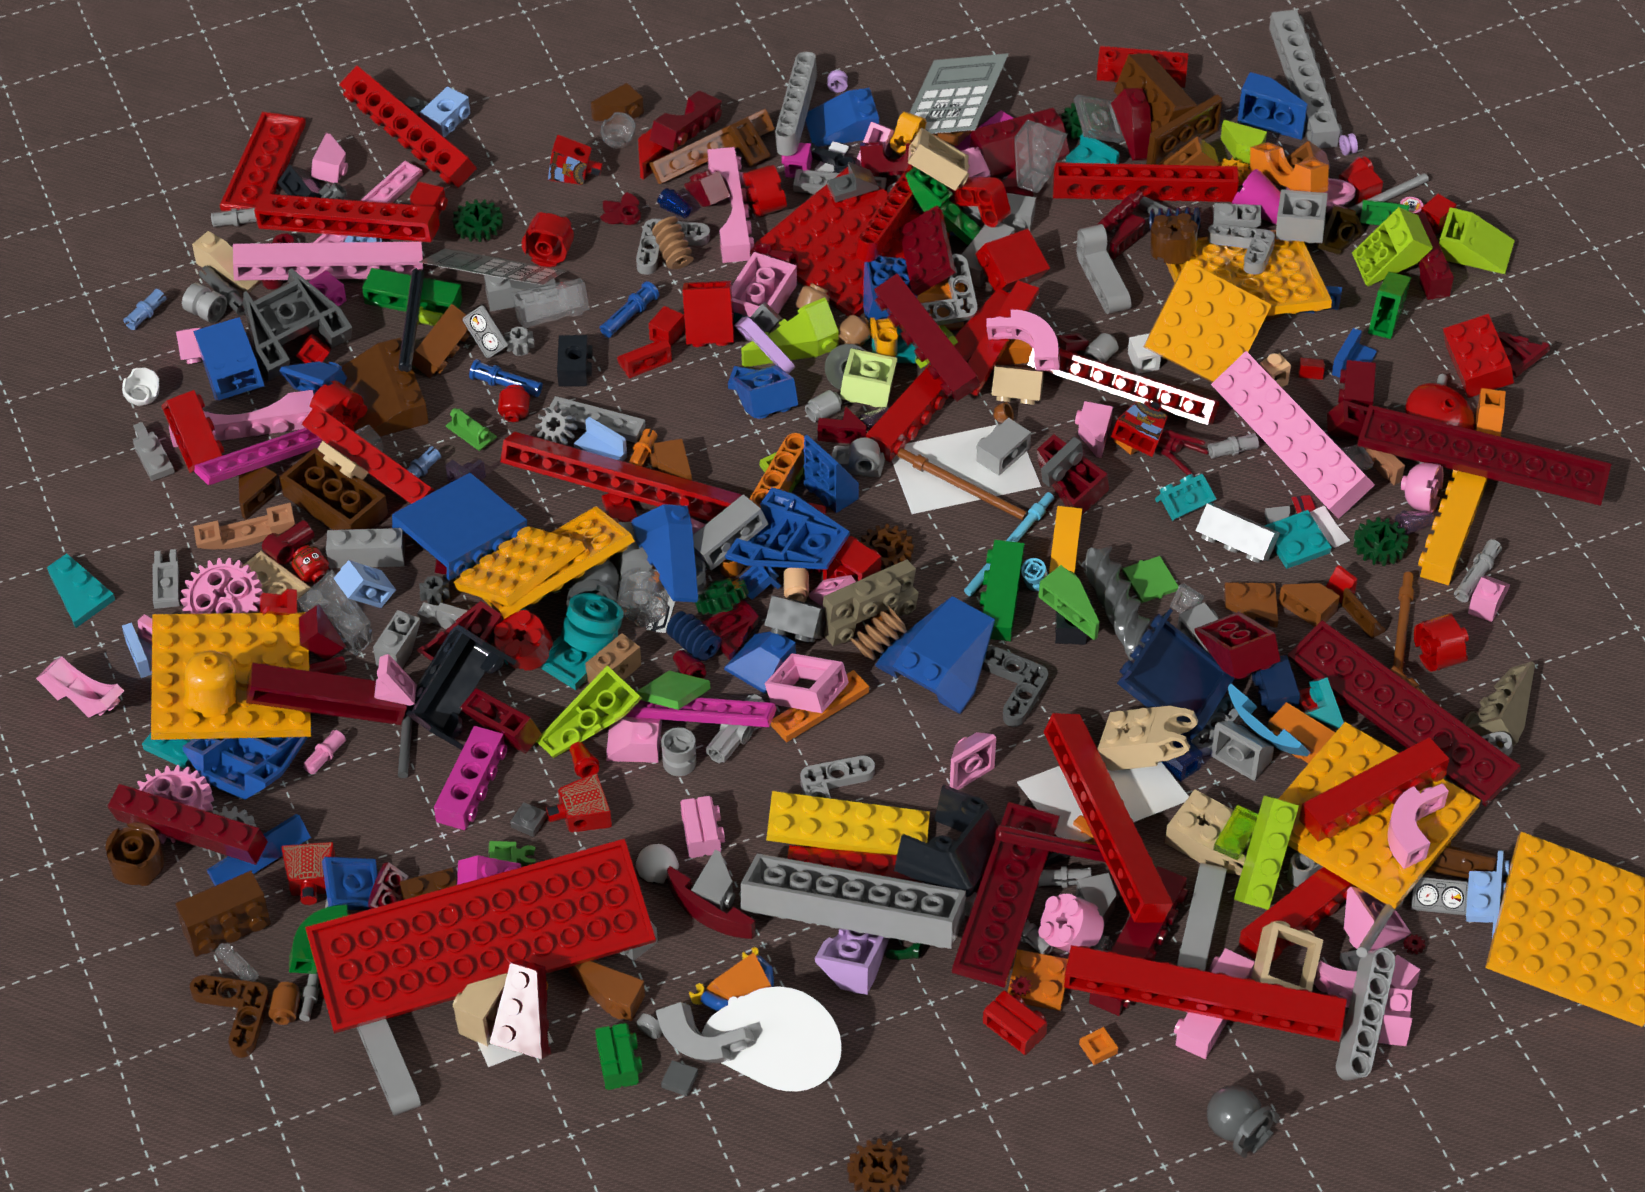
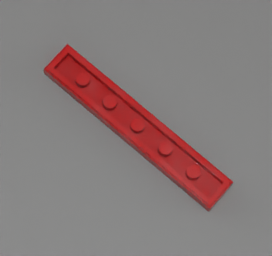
M1017 281L996 317L1011 318V310L1028 312L1039 294V287ZM985 333L968 361V365L976 373L981 385L970 394L976 396L979 394L1011 339L988 340V333Z

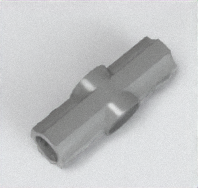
M756 694L752 696L749 695L744 700L753 702H764L762 697ZM721 724L720 731L706 747V753L713 761L725 763L739 744L744 745L748 742L753 733L754 726Z

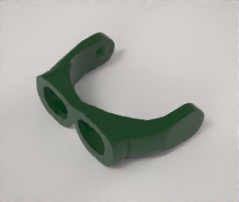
M914 943L909 948L900 951L888 949L885 956L894 960L919 959L923 944Z

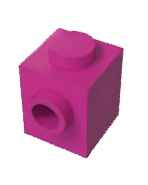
M799 143L795 154L782 156V164L785 166V177L795 178L796 169L810 170L812 163L811 143Z

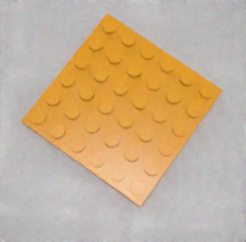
M1270 230L1275 234L1274 248L1264 272L1260 274H1249L1244 271V257L1247 248L1216 245L1210 243L1208 237L1198 238L1197 255L1195 257L1192 255L1189 262L1272 304L1267 316L1283 313L1296 314L1311 310L1321 311L1331 308L1332 299L1304 241L1276 239V230ZM1185 263L1167 264L1174 284Z
M297 612L290 615H263V613L152 614L151 740L311 737L310 712L246 703L247 679L252 663L309 671V650L300 645L299 617L306 612ZM204 651L223 653L230 658L235 668L237 701L228 708L226 714L217 717H203L201 712L194 709L192 711L189 710L184 699L186 665L192 657Z
M1344 722L1278 798L1279 800L1299 805L1288 846L1381 902L1389 904L1396 909L1478 809L1481 800L1445 779H1441L1438 782L1433 781L1424 786L1419 791L1420 794L1428 787L1433 788L1443 784L1448 790L1445 807L1422 817L1416 822L1420 831L1429 840L1430 845L1426 859L1406 869H1403L1396 860L1388 843V827L1395 805L1392 803L1382 808L1379 813L1361 819L1355 826H1348L1340 830L1334 837H1327L1318 842L1299 821L1302 803L1398 754L1397 751Z
M1521 831L1517 838L1485 968L1643 1027L1645 1024V877Z

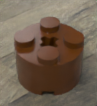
M1181 213L1178 216H1155L1154 222L1151 225L1150 252L1153 258L1156 260L1157 257L1163 258L1164 263L1181 264L1190 261L1192 255L1194 257L1197 255L1198 226L1191 220V215Z
M129 823L127 824L128 827L121 830L117 828L107 838L105 848L113 877L120 882L128 885L148 886L164 866V854L160 840L154 829L149 825Z

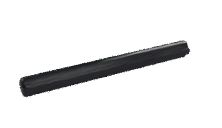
M414 268L411 274L398 366L401 372H409L412 368L425 273L422 269L418 270L417 268Z

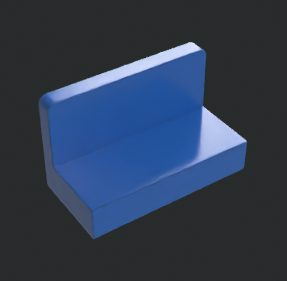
M1355 328L1351 330L1334 359L1333 376L1340 378V371L1346 368L1347 360L1373 361L1377 351L1360 344L1361 330Z

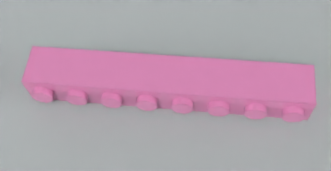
M422 242L233 244L234 280H288V270L291 268L305 280L313 279L325 270L336 279H367L371 268L408 275L412 274L414 268L423 270V263H419V261L423 260Z

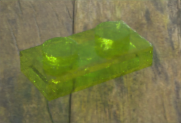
M1237 805L1214 843L1213 850L1238 861L1253 835L1258 814Z

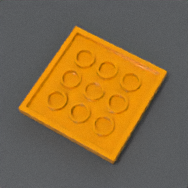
M1186 261L1143 347L1213 383L1245 351L1249 352L1272 304Z
M530 526L524 527L517 532V537L501 543L496 552L482 557L479 560V564L463 571L460 577L454 581V584L459 591L502 605L511 606L585 551L586 548L580 540Z

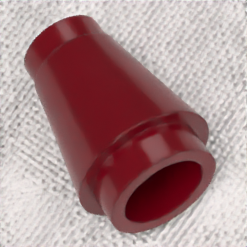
M679 650L674 654L673 661L680 673L701 679L705 678L706 670L702 662L684 650Z

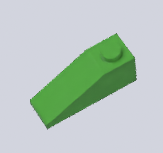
M1060 565L1040 581L1039 598L1090 638L1096 640L1098 638L1099 620L1080 579L1077 578L1075 573L1068 571Z

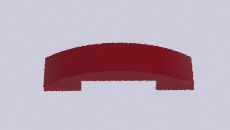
M671 866L667 868L669 889L679 905L690 916L708 928L725 935L744 939H753L755 937V920L735 907L726 914L692 892L690 878Z

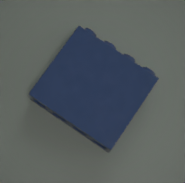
M1169 609L1163 616L1159 613L1150 624L1153 629H1148L1140 639L1143 644H1138L1129 655L1132 660L1128 659L1119 670L1122 676L1117 684L1147 708L1174 706L1194 711L1198 719L1197 725L1190 731L1181 734L1191 741L1204 729L1227 692L1228 686L1232 684L1235 678L1225 673L1208 652L1167 621L1173 611ZM1186 716L1177 717V721L1191 722L1190 718Z

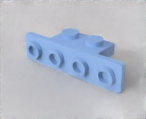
M1498 851L1497 872L1469 871L1466 920L1467 922H1493L1492 938L1506 886L1505 877H1508L1510 870V861L1505 860L1504 851Z

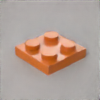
M1017 949L1011 979L1016 980V976L1019 978L1022 975L1023 978L1027 976V980H1031L1030 985H1032V988H1030V993H1026V996H1021L1026 1005L1061 1011L1066 989L1064 988V978L1068 959ZM1010 979L1009 988H1008V993H1010L1011 995H1013V994H1015V992H1012V993H1011V989H1012V988H1010V984H1012V982H1011V979ZM1020 984L1018 987L1023 988L1024 985Z

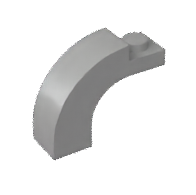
M682 1002L656 1010L660 1028L669 1043L681 1053L700 1061L709 1063L732 1061L730 1049L731 1052L741 1051L747 1048L748 1043L755 1041L752 1030L744 1027L719 1036L705 1037L695 1025L690 1005Z

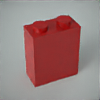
M1029 229L985 243L975 253L978 263L982 266L990 285L995 291L998 288L1004 291L1013 289L1017 281L1024 283L1033 282L1040 279L1050 269Z
M731 281L684 283L682 291L686 344L702 347L708 343L726 346L734 342L735 331Z

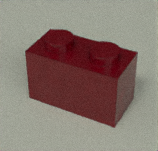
M1347 360L1346 368L1340 371L1339 383L1344 384L1343 389L1339 388L1338 403L1345 400L1368 408L1369 405H1373L1376 363Z

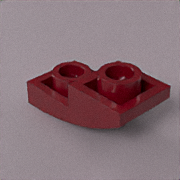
M384 863L373 885L368 907L373 909L401 901L403 897L400 896V881L407 880L409 876L391 863Z

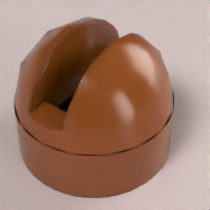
M1004 402L996 406L993 414L994 419L1000 423H1003L1008 418L1013 420L1014 413L1011 405Z

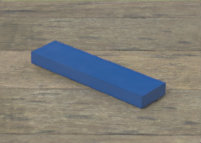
M295 814L263 834L268 843L257 865L228 856L207 869L214 886L249 871H252L254 874L283 856L282 846L300 845L311 837L300 815Z

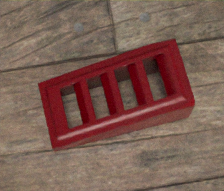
M1129 214L1110 241L1109 256L1111 260L1122 254L1144 235L1146 223L1144 218Z

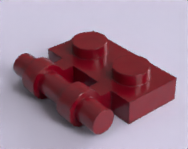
M1138 190L1134 194H1129L1097 225L1102 224L1105 230L1110 233L1119 224L1117 220H1125L1133 212L1132 209L1139 205L1140 200L1144 197L1143 193Z

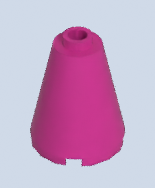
M1254 169L1242 184L1243 188L1240 193L1237 192L1232 204L1261 205V219L1277 225L1281 192L1261 171Z

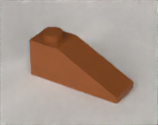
M591 961L568 967L572 977L607 1013L617 1019L632 1021L645 997L643 980Z

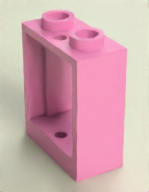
M792 653L766 681L765 686L770 703L823 713L849 682L843 662ZM799 679L816 681L810 689L794 686Z

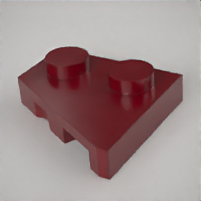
M1501 331L1497 333L1515 377H1518L1550 351L1548 343L1543 342L1540 345L1529 342V338L1515 337Z
M743 600L736 604L732 610L721 612L705 620L702 624L706 625L709 630H712L715 635L722 639L720 650L731 660L759 623V616Z

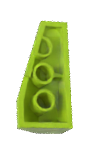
M825 297L798 309V315L789 321L784 319L779 322L780 326L773 332H764L790 360L818 357L831 352L839 346V331ZM753 341L741 348L742 365L744 367L773 363Z
M607 665L542 733L536 742L555 758L570 749L572 744L586 740L625 717L642 697Z

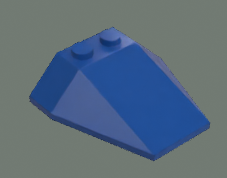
M771 487L760 503L768 525L749 541L736 538L725 554V559L747 566L828 569L849 537L850 532L795 494Z
M952 596L907 630V633L902 634L899 640L893 641L891 646L886 648L875 666L895 678H898L900 674L935 693L939 703L961 714L975 694L995 619Z
M308 737L193 739L183 746V751L194 768L199 772L200 777L204 776L207 783L246 800L283 776Z

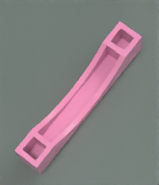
M735 147L708 149V168L711 173L720 171L730 194L727 198L732 205L731 215L720 229L722 262L748 261L750 259V251L754 247L753 237L748 236V234H752L750 220L746 221V218H749L748 204H743V202H746V190L741 188V186H744L743 172H738V170H741V158L736 156Z
M313 390L288 393L268 407L244 414L223 415L203 412L206 417L211 418L215 428L212 433L215 440L219 439L220 441L300 430L305 428L301 424L313 409L310 407V403L314 393ZM169 426L173 447H178L174 435Z

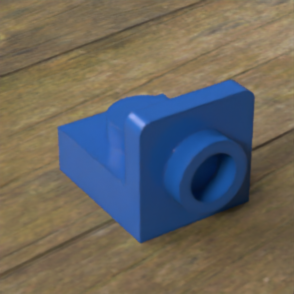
M752 566L738 578L745 581L749 592L747 596L752 600L770 584L777 589L781 587V584L776 579L779 577V574L773 567Z

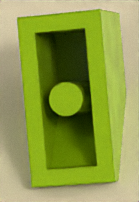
M1224 120L1221 132L1222 142L1235 160L1242 159V162L1250 164V147L1266 143L1267 132Z

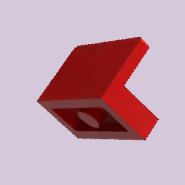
M667 340L662 342L656 341L618 356L617 361L630 379L672 362L671 345Z

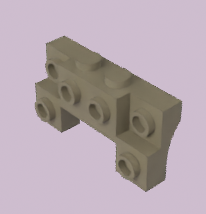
M907 559L825 595L823 600L826 616L824 637L832 646L842 642L846 643L850 638L854 637L857 623L873 617L881 611H889L888 605L898 617L913 612L916 609L919 594L913 587L916 568Z

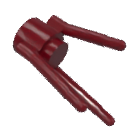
M1165 430L1158 442V447L1162 448L1161 454L1168 457L1187 476L1193 473L1172 453H1178L1183 446L1206 455L1209 453L1208 450L1192 444L1205 445L1206 442L1204 440L1182 435L1172 430Z

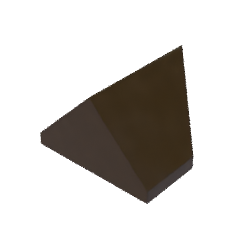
M1334 204L1325 216L1323 242L1318 243L1317 247L1340 255L1343 250L1365 233L1356 211Z

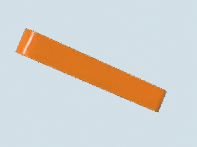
M792 433L784 439L750 497V500L761 508L760 503L771 487L786 492L789 491L804 465L803 435ZM728 559L719 564L721 574L729 578L739 575L745 566L735 561L728 562L731 561Z

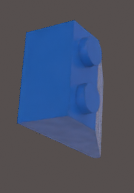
M1250 72L1241 89L1237 122L1302 140L1308 104L1274 79Z
M870 88L846 91L808 111L805 122L811 142L820 147L831 145L833 141L847 143L864 140L870 123L879 124V116Z

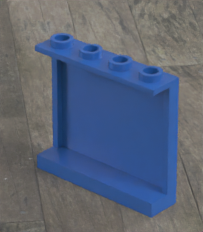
M471 473L460 477L392 514V528H401L403 535L407 533L446 566L447 580L449 581L459 576L463 571L479 564V560L482 557L496 552L501 543L517 537V532L527 527L526 518Z

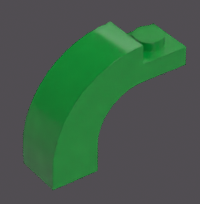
M347 905L323 908L311 914L302 922L294 936L289 956V973H317L305 927L350 915L347 914Z

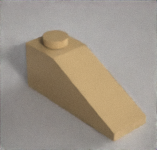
M207 231L192 244L196 264L201 267L211 266L223 280L244 292L247 291L249 293L262 282V280H234L233 248L215 234Z

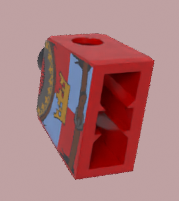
M557 134L551 153L548 180L582 185L585 182L587 173L600 176L603 163L590 160L591 147Z
M1136 401L1117 419L1111 437L1153 457L1167 416L1161 412L1162 408L1156 402H1150L1146 405Z

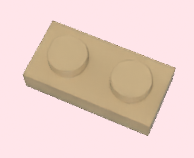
M322 441L318 447V450L325 454L323 459L334 467L337 464L342 467L340 472L352 479L356 476L363 480L367 475L368 471L326 442Z

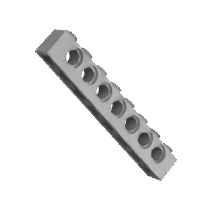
M1297 10L1271 12L1269 30L1290 90L1308 104L1304 127L1307 139L1320 149L1337 147L1339 137L1342 135V126L1340 123H1337L1336 110L1331 106L1330 93L1326 92L1325 79L1321 78L1320 65L1315 61L1314 48H1311L1309 45L1310 38L1309 34L1305 33L1304 20L1300 18Z

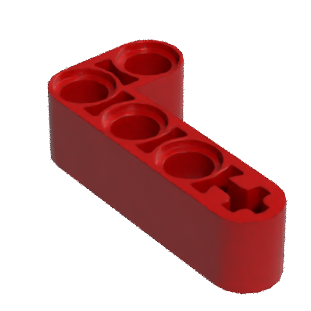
M968 177L963 186L959 185L956 190L946 186L953 193L949 200L956 206H978L981 219L988 227H996L1011 214L1005 186L998 178Z

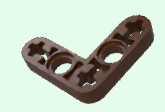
M208 975L195 977L190 983L192 998L196 1002L238 1008L228 1043L234 1056L239 1058L250 1056L255 1050L269 1004L267 987L259 982ZM203 986H207L208 989H204L203 992L200 993L198 991L202 990ZM228 988L237 990L233 997L226 998L222 995ZM256 993H260L261 996L256 998V1007H254L252 997H255ZM248 1015L257 1017L256 1021L250 1025L243 1024L242 1019ZM242 1033H245L247 1043H243L242 1047H238L237 1044H241L243 1039Z

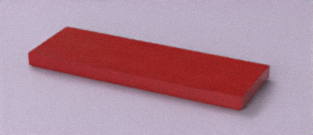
M268 112L261 113L220 203L221 211H231L232 208H237V210L255 208L263 194H275L279 186L277 182L285 172L306 125L305 118Z

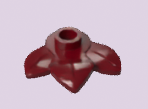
M629 192L623 195L621 202L603 200V211L605 213L600 216V219L607 224H636L641 219V212L638 209L639 200Z

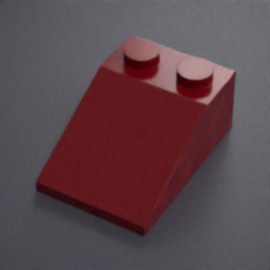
M1241 612L1194 628L1195 634L1221 669L1233 678H1245L1251 672L1268 669L1272 664L1280 662L1275 633Z

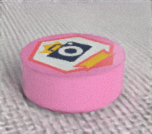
M1406 197L1400 203L1409 205V212L1412 213L1421 212L1423 207L1422 201L1415 197Z

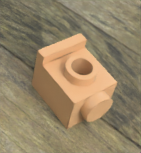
M1280 353L1270 354L1268 358L1260 362V366L1281 388L1288 385L1291 365Z

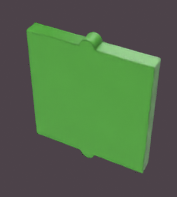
M1160 556L1146 561L1140 560L1139 563L1122 569L1127 580L1131 582V587L1141 603L1155 598L1161 599L1164 595L1179 591L1178 584Z

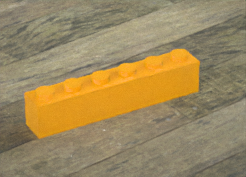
M1453 470L1452 478H1455L1454 482H1448L1445 495H1448L1447 499L1442 498L1438 510L1441 516H1435L1432 530L1435 532L1434 534L1429 533L1425 548L1428 549L1427 553L1422 551L1418 566L1422 567L1420 577L1445 585L1450 584L1489 478Z

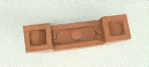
M287 503L266 508L267 515L224 526H220L218 520L193 526L197 548L232 549L260 543L271 533L279 535L295 525L292 505Z

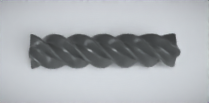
M1112 546L1102 549L1091 547L1087 550L1086 559L1081 566L1086 571L1087 578L1095 589L1097 598L1104 607L1106 615L1114 626L1116 635L1124 645L1125 652L1131 661L1132 658L1129 655L1138 644H1143L1140 639L1148 630L1150 619L1138 614L1141 604L1140 600L1128 596L1131 582L1119 577L1121 563L1109 559Z

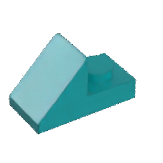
M1319 678L1309 682L1311 687L1310 696L1317 703L1318 707L1303 713L1330 729L1340 728L1344 722L1328 678Z

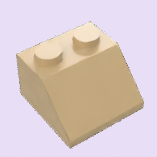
M996 365L994 368L992 395L997 396L996 400L1011 402V398L1021 399L1020 403L1034 405L1035 400H1041L1045 371Z
M507 974L468 984L462 993L457 994L453 1002V1008L459 1034L485 1046L490 1044Z

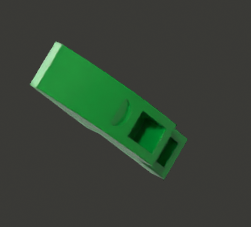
M916 167L912 168L905 176L920 207L925 212L938 206L943 212L947 233L953 232L966 245H969L981 231V228L949 200L953 193L944 184Z

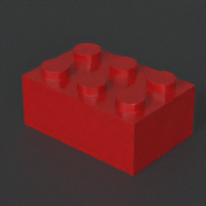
M1489 314L1443 328L1447 351L1467 398L1480 395L1481 388L1495 390L1514 383L1510 361Z
M195 390L166 400L161 405L189 473L194 472L195 465L222 456L224 448L219 439L215 440L212 433L215 428L211 418L206 417L202 408H205V404L200 394L196 395Z

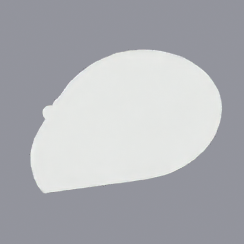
M768 987L756 990L745 996H740L738 999L731 997L728 1001L729 1005L716 1012L707 1021L702 1035L705 1037H715L742 1027L752 1030L755 1041L748 1043L747 1048L741 1051L731 1052L730 1049L732 1061L723 1062L722 1064L766 1086L782 1091H802L820 1085L835 1071L841 1057L840 1034L828 1011L811 996L796 989L786 987Z

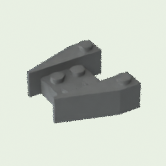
M292 268L288 270L289 284L255 301L252 300L247 291L243 295V305L255 359L268 381L282 374L280 372L282 366L290 365V359L281 345L315 328H318L330 349L350 340L352 336V326L342 310Z

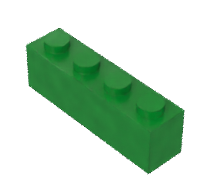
M371 268L362 287L365 304L406 312L411 275ZM424 278L420 303L424 310L444 314L451 304L458 309L460 308L463 301L460 284Z
M994 540L993 549H988L986 564H990V570H985L983 585H987L986 591H981L980 606H984V614L995 619L990 639L1011 642L1024 557V543Z

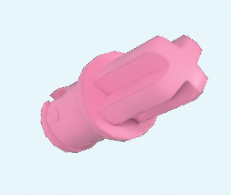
M333 730L323 743L316 745L315 751L304 762V770L310 774H315L326 761H331L336 750L345 743V736L340 731Z

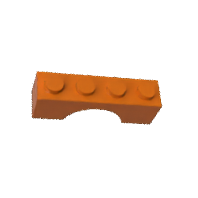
M1266 142L1250 147L1251 172L1257 169L1270 181L1274 182L1275 185L1288 187L1289 190L1319 193L1328 191V164L1311 159L1297 163L1293 168L1288 163L1283 148Z

